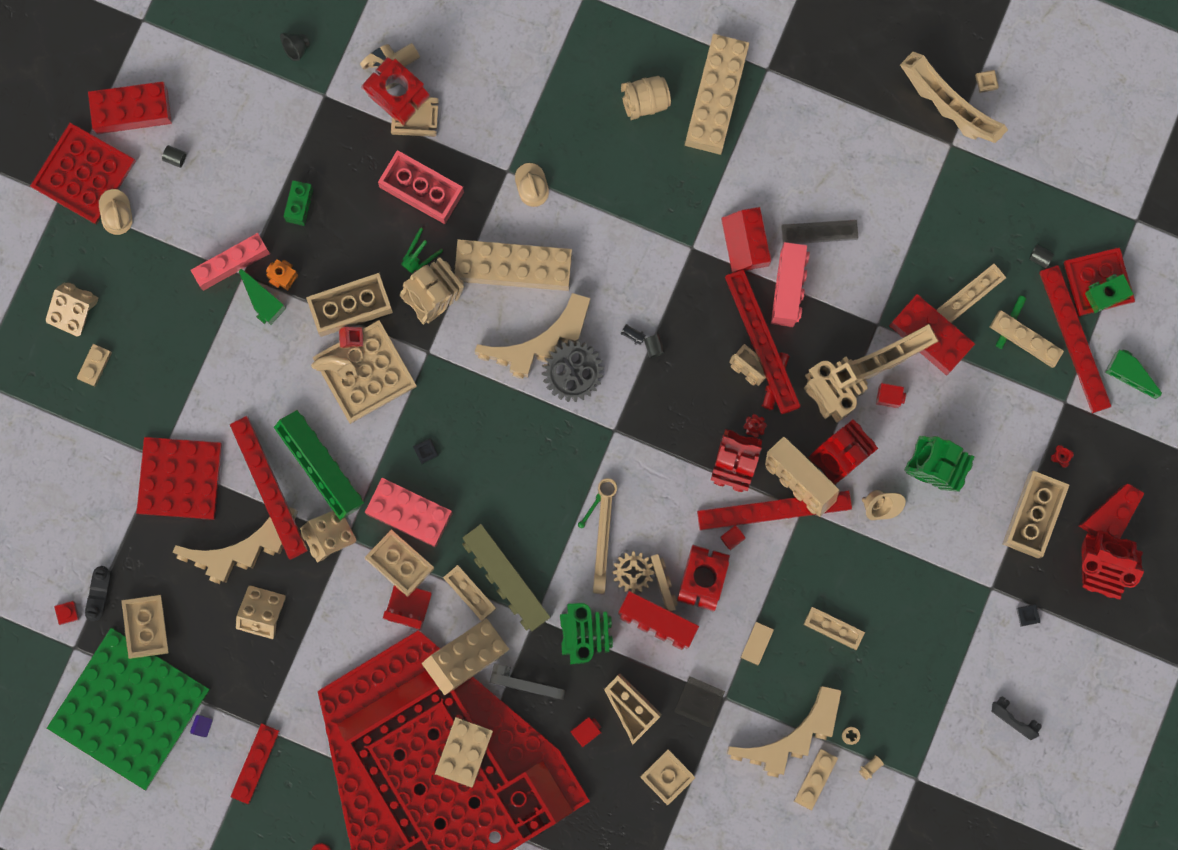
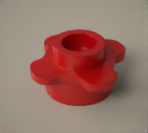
M1059 445L1056 447L1055 454L1051 456V460L1065 468L1069 465L1068 462L1074 456V453Z

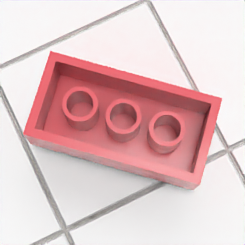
M398 150L378 181L381 189L443 224H446L464 193L463 187Z
M784 242L781 248L771 324L794 327L795 323L801 319L802 307H799V304H801L804 298L805 289H802V285H804L807 277V270H804V267H806L809 261L810 252L806 251L807 245Z
M381 478L365 511L368 516L435 548L453 514L451 510L384 478Z

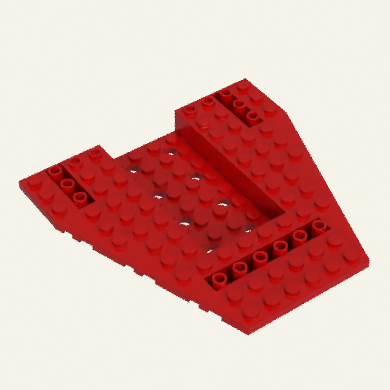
M419 630L318 691L351 850H514L590 801L561 752L474 677H471L444 696L422 665L429 656L440 648ZM455 717L493 731L473 788L435 774ZM433 728L439 731V738L436 740H431L428 736V732ZM398 749H402L405 752V758L402 761H398L394 757V753ZM419 783L423 784L426 788L423 795H417L414 791L415 786ZM472 797H477L480 800V806L476 809L469 806V800ZM438 818H443L446 821V827L442 830L435 827V821ZM493 831L501 835V839L497 843H493L489 839V835Z

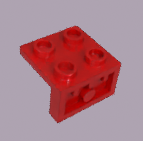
M394 585L387 610L383 614V619L422 630L432 593L416 588L407 597Z

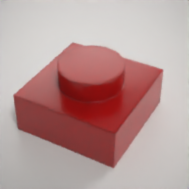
M75 601L54 606L59 625L79 620Z

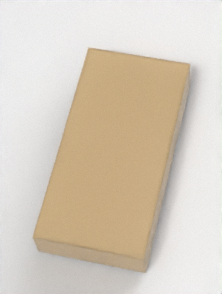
M755 622L740 658L759 665L774 629Z

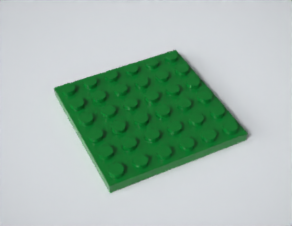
M110 628L46 729L146 791L211 689L156 655L129 659L126 636Z

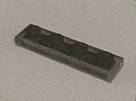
M857 220L781 225L782 245L784 242L802 244L858 240Z

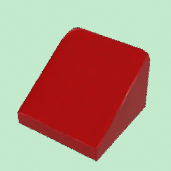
M343 327L339 329L340 348L362 347V327Z

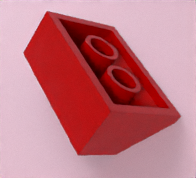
M760 207L740 210L722 217L721 221L732 273L743 269L747 271L769 267L771 258Z

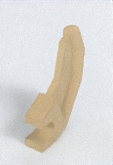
M331 355L318 358L311 364V367L316 369V371L332 370L345 381L348 380L346 377L348 372H352L354 378L358 377L355 367L347 358Z

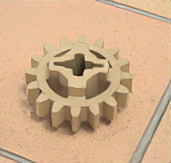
M635 551L632 552L631 556L625 553V559L618 558L620 564L614 563V567L617 568V570L612 571V574L617 575L614 582L619 581L618 588L624 586V592L631 589V592L635 593V589H638L641 593L643 586L645 588L649 587L647 581H653L649 577L654 574V571H650L653 564H647L648 557L642 559L643 553H640L639 556H635ZM630 560V565L626 569H621L622 565ZM637 561L641 562L645 569H641L637 565ZM632 568H635V571L639 572V574H636L635 578H632L631 574L624 572L631 571ZM621 576L626 577L630 581V585L626 584ZM640 577H646L641 584L637 585V580Z

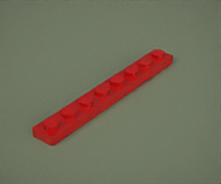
M1059 265L1040 271L1039 274L1092 414L1111 408L1112 406Z
M744 269L726 275L725 279L781 414L799 409V401Z
M245 416L229 424L288 558L293 559L307 552V547L249 417Z
M849 490L839 492L836 502L824 514L852 510ZM797 498L697 511L699 531L817 515L812 514L808 510L807 504L803 500L799 501Z

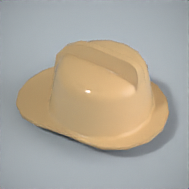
M526 163L520 166L515 174V182L522 202L531 207H538L544 204L548 198L549 189L542 168L533 163Z
M118 189L105 191L99 200L103 227L113 235L126 233L132 225V213L128 197Z
M874 490L868 496L862 498L866 516L870 520L894 518L903 511L906 502L904 496L900 493H886L881 490Z

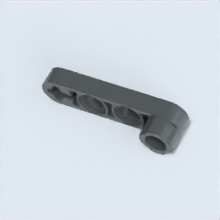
M494 664L489 683L564 700L566 690L509 677L511 667Z

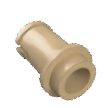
M875 755L864 767H860L859 773L865 780L871 779L872 775L884 763Z

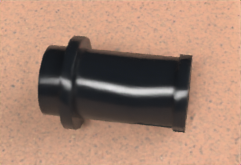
M628 324L624 326L621 335L634 341L635 345H641L646 337L643 331L639 332Z

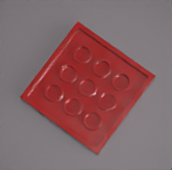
M69 123L30 187L97 225L101 219L99 210L101 195L110 189H119L136 160Z
M144 437L136 514L215 520L222 443Z

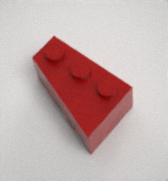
M1129 484L1121 486L1079 527L1094 536H1097L1100 530L1120 539L1144 493Z

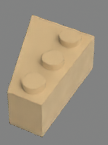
M621 674L604 689L632 745L662 715Z

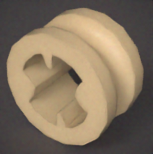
M848 727L843 730L842 739L847 744H856L860 740V732L854 727ZM849 730H852V733H856V738H853L854 741L850 742V738H846V733L849 734Z

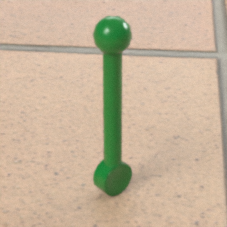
M599 494L596 495L595 502L593 503V505L591 506L583 520L578 523L579 528L582 529L585 527V522L587 521V519L589 518L597 504L601 502V496Z

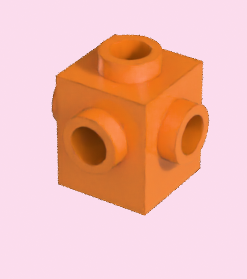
M278 259L274 263L271 262L266 270L268 272L266 275L270 279L269 283L276 288L281 286L287 291L298 274L292 269L293 266L285 260L281 262Z

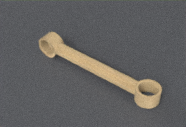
M609 478L601 480L598 484L601 502L593 585L594 594H605L612 498L617 492L615 481ZM610 482L614 485L615 490L613 494L605 495L601 492L600 488L603 483Z

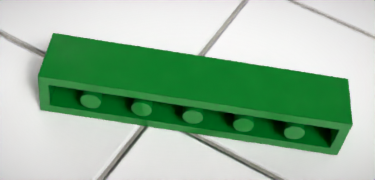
M296 410L281 418L274 426V429L339 520L357 511L364 503L361 495L355 491L349 478L343 474L338 463L330 456L328 449L319 441L317 434L309 427L305 417Z

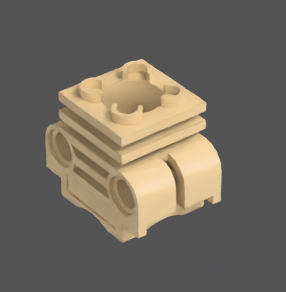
M438 258L436 263L433 262L430 266L425 265L413 273L410 279L404 282V288L400 296L405 303L415 310L417 318L424 325L442 314L447 309L448 304L452 305L454 300H459L464 286L461 278L453 274L450 265L441 258Z
M847 357L843 358L841 362H837L835 366L829 361H822L809 369V373L805 375L808 380L807 385L804 387L805 391L816 401L823 417L826 419L832 415L836 423L847 417L856 408L857 397L863 395L868 389L866 379L850 388H839L831 371L852 361L851 359L848 360ZM820 371H824L827 376L821 375ZM841 402H845L848 408L843 407Z

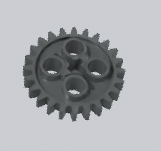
M569 340L568 345H566L562 341L561 348L555 345V352L548 351L551 357L544 358L548 364L542 365L546 369V371L542 372V375L547 376L543 382L545 384L550 383L546 388L548 390L553 389L551 394L554 396L558 394L560 400L564 396L567 402L570 401L571 397L574 402H577L578 397L584 400V394L591 397V389L597 391L594 386L595 384L601 385L597 379L603 377L599 371L603 370L604 367L598 366L602 360L596 359L599 353L593 352L594 348L592 346L587 348L588 344L585 342L581 345L579 340H576L575 344H573L572 340ZM578 353V360L576 362H572L571 358L573 354ZM564 357H566L569 365L575 368L574 372L581 379L582 385H580L577 378L571 374V369L563 361ZM563 364V371L556 373L557 366ZM584 369H589L587 377H582ZM573 380V387L567 389V382Z

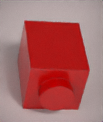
M881 383L878 387L876 405L899 408L901 404L905 403L906 393L903 392L904 387Z
M588 717L573 729L571 734L584 747L601 733L599 731L601 726L595 718L591 720Z

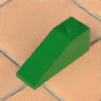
M240 269L239 274L253 308L258 314L256 318L263 324L267 322L272 325L285 311L286 307L244 270Z
M1124 349L1115 352L1105 373L1154 399L1161 397L1162 392L1137 358L1132 356L1131 352Z

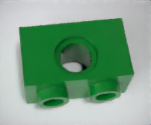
M292 181L284 213L286 222L305 226L314 191L311 184Z
M1114 274L1106 278L1107 282L1103 284L1096 282L1089 286V290L1085 295L1094 313H1098L1134 295L1124 274L1118 277ZM1105 288L1111 290L1112 296L1105 294Z

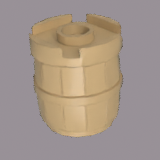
M645 77L632 83L626 82L621 84V92L625 91V95L622 98L628 117H631L630 120L638 119L640 116L654 115L657 112L666 110L671 105L669 88L663 77Z

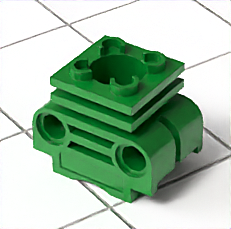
M919 436L915 444L914 454L907 462L904 471L913 478L932 484V486L938 487L940 490L960 492L965 485V478L973 466L975 456L963 452L964 449L950 440H943L938 436Z
M584 603L567 604L568 614H560V625L563 631L562 655H570V664H584L592 659L594 648H597V653H601V647H604L605 653H609V648L613 647V638L608 635V628L612 627L611 616H607V612H603V618H600L599 612H595V618H592L591 609L588 605ZM578 610H585L587 616L584 619H579L576 616ZM581 648H586L589 651L587 658H581L578 655V651Z

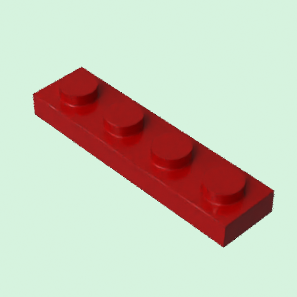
M261 723L232 791L231 798L250 804L279 735V730Z

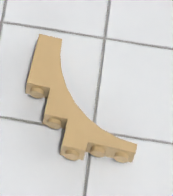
M912 52L900 64L919 95L932 100L943 117L954 120L964 136L974 140L980 137L996 143L1008 131L1005 124L986 116L960 97L939 76L924 55Z
M572 293L567 307L559 319L538 337L522 344L508 347H490L477 344L475 355H478V358L484 361H489V359L496 360V363L502 366L509 364L511 365L510 373H513L512 376L520 379L528 378L534 356L538 357L537 360L548 363L544 358L551 357L548 351L555 352L554 346H558L559 340H562L566 345H568L569 340H572L573 344H575L576 340H579L589 308L590 298Z
M930 324L889 346L832 370L831 373L840 389L850 388L864 379H870L886 369L899 365L906 361V359L939 342Z
M289 507L295 520L298 511ZM269 517L259 530L236 545L209 551L190 550L176 545L173 553L177 554V559L188 562V559L194 561V566L205 570L207 566L206 575L210 576L209 580L220 584L221 581L227 582L235 561L237 562L236 566L245 570L248 567L254 568L262 547L264 548L263 552L274 556L275 552L281 553L283 545Z
M820 687L816 701L808 716L786 737L761 747L738 748L728 746L727 754L731 755L730 759L742 761V758L750 759L749 763L761 766V763L764 762L763 770L768 771V776L778 778L779 774L784 775L789 752H791V757L802 759L803 755L808 756L813 733L815 738L826 740L827 737H832L841 691Z

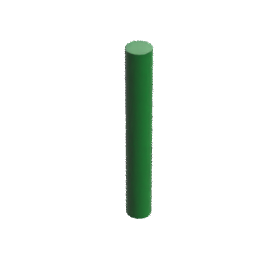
M1019 296L1010 314L1015 320H1017L1026 301L1024 296ZM1000 335L995 346L1002 349L1007 338Z

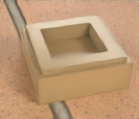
M995 70L976 73L979 93L999 88Z

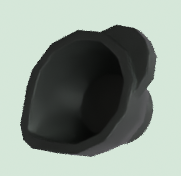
M285 32L280 34V40L287 56L293 61H299L305 53V49L310 46L308 38L304 34H286Z

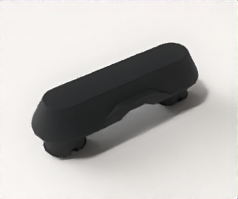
M105 566L96 567L92 574L85 608V616L89 621L99 620L103 613L110 579V571Z
M1001 696L997 702L994 701L992 703L991 712L1029 740L1039 737L1038 732L1042 725L1040 723L1037 724L1036 720H1031L1029 725L1017 721L1013 714L1007 711L1006 708L1009 706L1010 701L1005 700V697Z

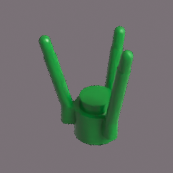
M422 227L416 234L401 263L412 274L415 270L418 271L443 252V249H440L421 264H418L420 260L417 256L427 241L424 240L414 254L411 253L421 236Z

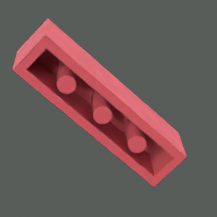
M256 233L191 269V272L204 291L270 253L259 234Z

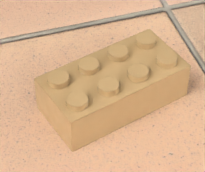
M379 273L306 297L320 337L338 332L343 327H352L393 313Z
M785 437L767 452L765 462L767 470L773 475L776 474L780 478L781 484L786 488L789 487L799 501L803 500L812 514H817L820 517L836 502L839 489Z
M1036 471L1028 473L1002 544L1036 558L1043 557L1069 484Z
M486 618L433 653L422 665L445 696L495 662L510 649Z

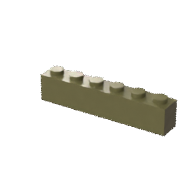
M481 524L463 537V547L468 553L473 552L476 556L473 559L480 569L482 567L485 568L488 572L485 576L491 584L495 582L499 587L496 591L503 600L507 598L511 603L508 607L514 615L519 614L522 618L520 623L526 631L530 629L533 632L551 618Z

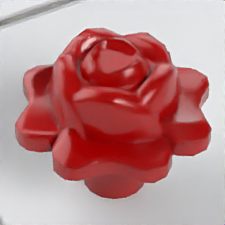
M754 414L752 418H746V423L743 427L747 429V435L757 438L759 435L764 434L767 424L764 423L763 417H758Z

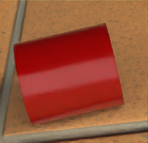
M736 525L720 536V539L730 551L746 539Z

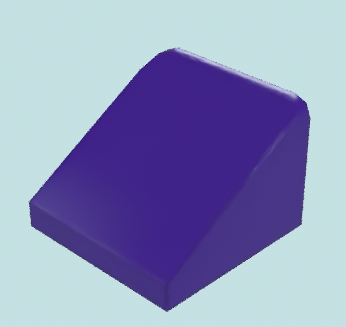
M196 715L190 734L207 737L213 720L202 715Z

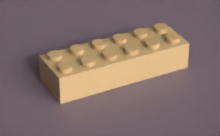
M713 34L685 146L721 155L749 42Z
M458 240L455 276H459L466 283L569 291L572 249Z

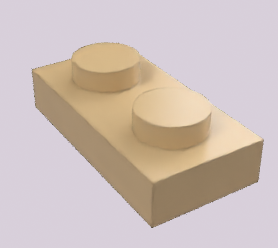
M93 344L77 379L96 387L112 352Z

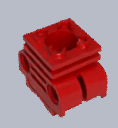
M387 57L375 70L376 73L373 72L362 84L361 88L393 119L398 120L405 126L416 113L415 108L419 110L429 99L430 95L423 88L424 84L398 60H392ZM391 83H399L405 88L406 93L398 97L388 93L386 86Z
M852 419L808 458L836 485L873 454L878 447L863 431L861 425Z
M725 429L712 470L711 481H714V484L718 486H731L733 490L738 492L748 491L759 459L762 440L754 437H743L735 431Z
M1100 530L1097 536L1087 533L1081 547L1083 588L1090 592L1104 594L1109 598L1121 599L1124 587H1135L1144 573L1141 565L1143 552L1136 550V542L1128 539H1118Z
M692 545L677 602L694 606L696 598H700L697 607L714 612L722 592L730 555L713 550L711 557H709V549ZM701 567L709 569L714 576L713 585L707 588L699 586L694 580L695 570Z

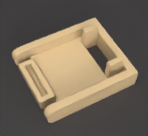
M429 97L419 110L415 108L416 113L405 126L392 118L391 134L437 136V132L430 129H437L438 106L431 104H438L439 99Z

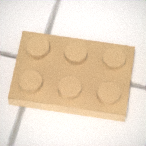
M390 530L365 556V560L407 597L434 570V567L393 530Z
M161 595L121 600L129 659L168 653Z
M455 717L435 774L473 788L493 731Z

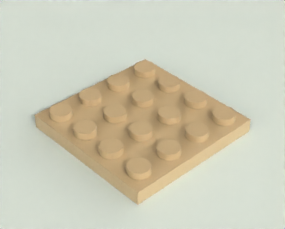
M380 320L362 329V347L340 348L339 342L312 357L314 361L331 355L347 358L355 367L358 377L354 378L353 373L348 372L346 374L347 381L343 380L332 370L320 371L350 424L417 387Z

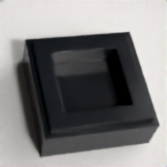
M431 439L413 446L421 464L439 456Z
M1036 604L1016 608L1020 627L1041 623Z

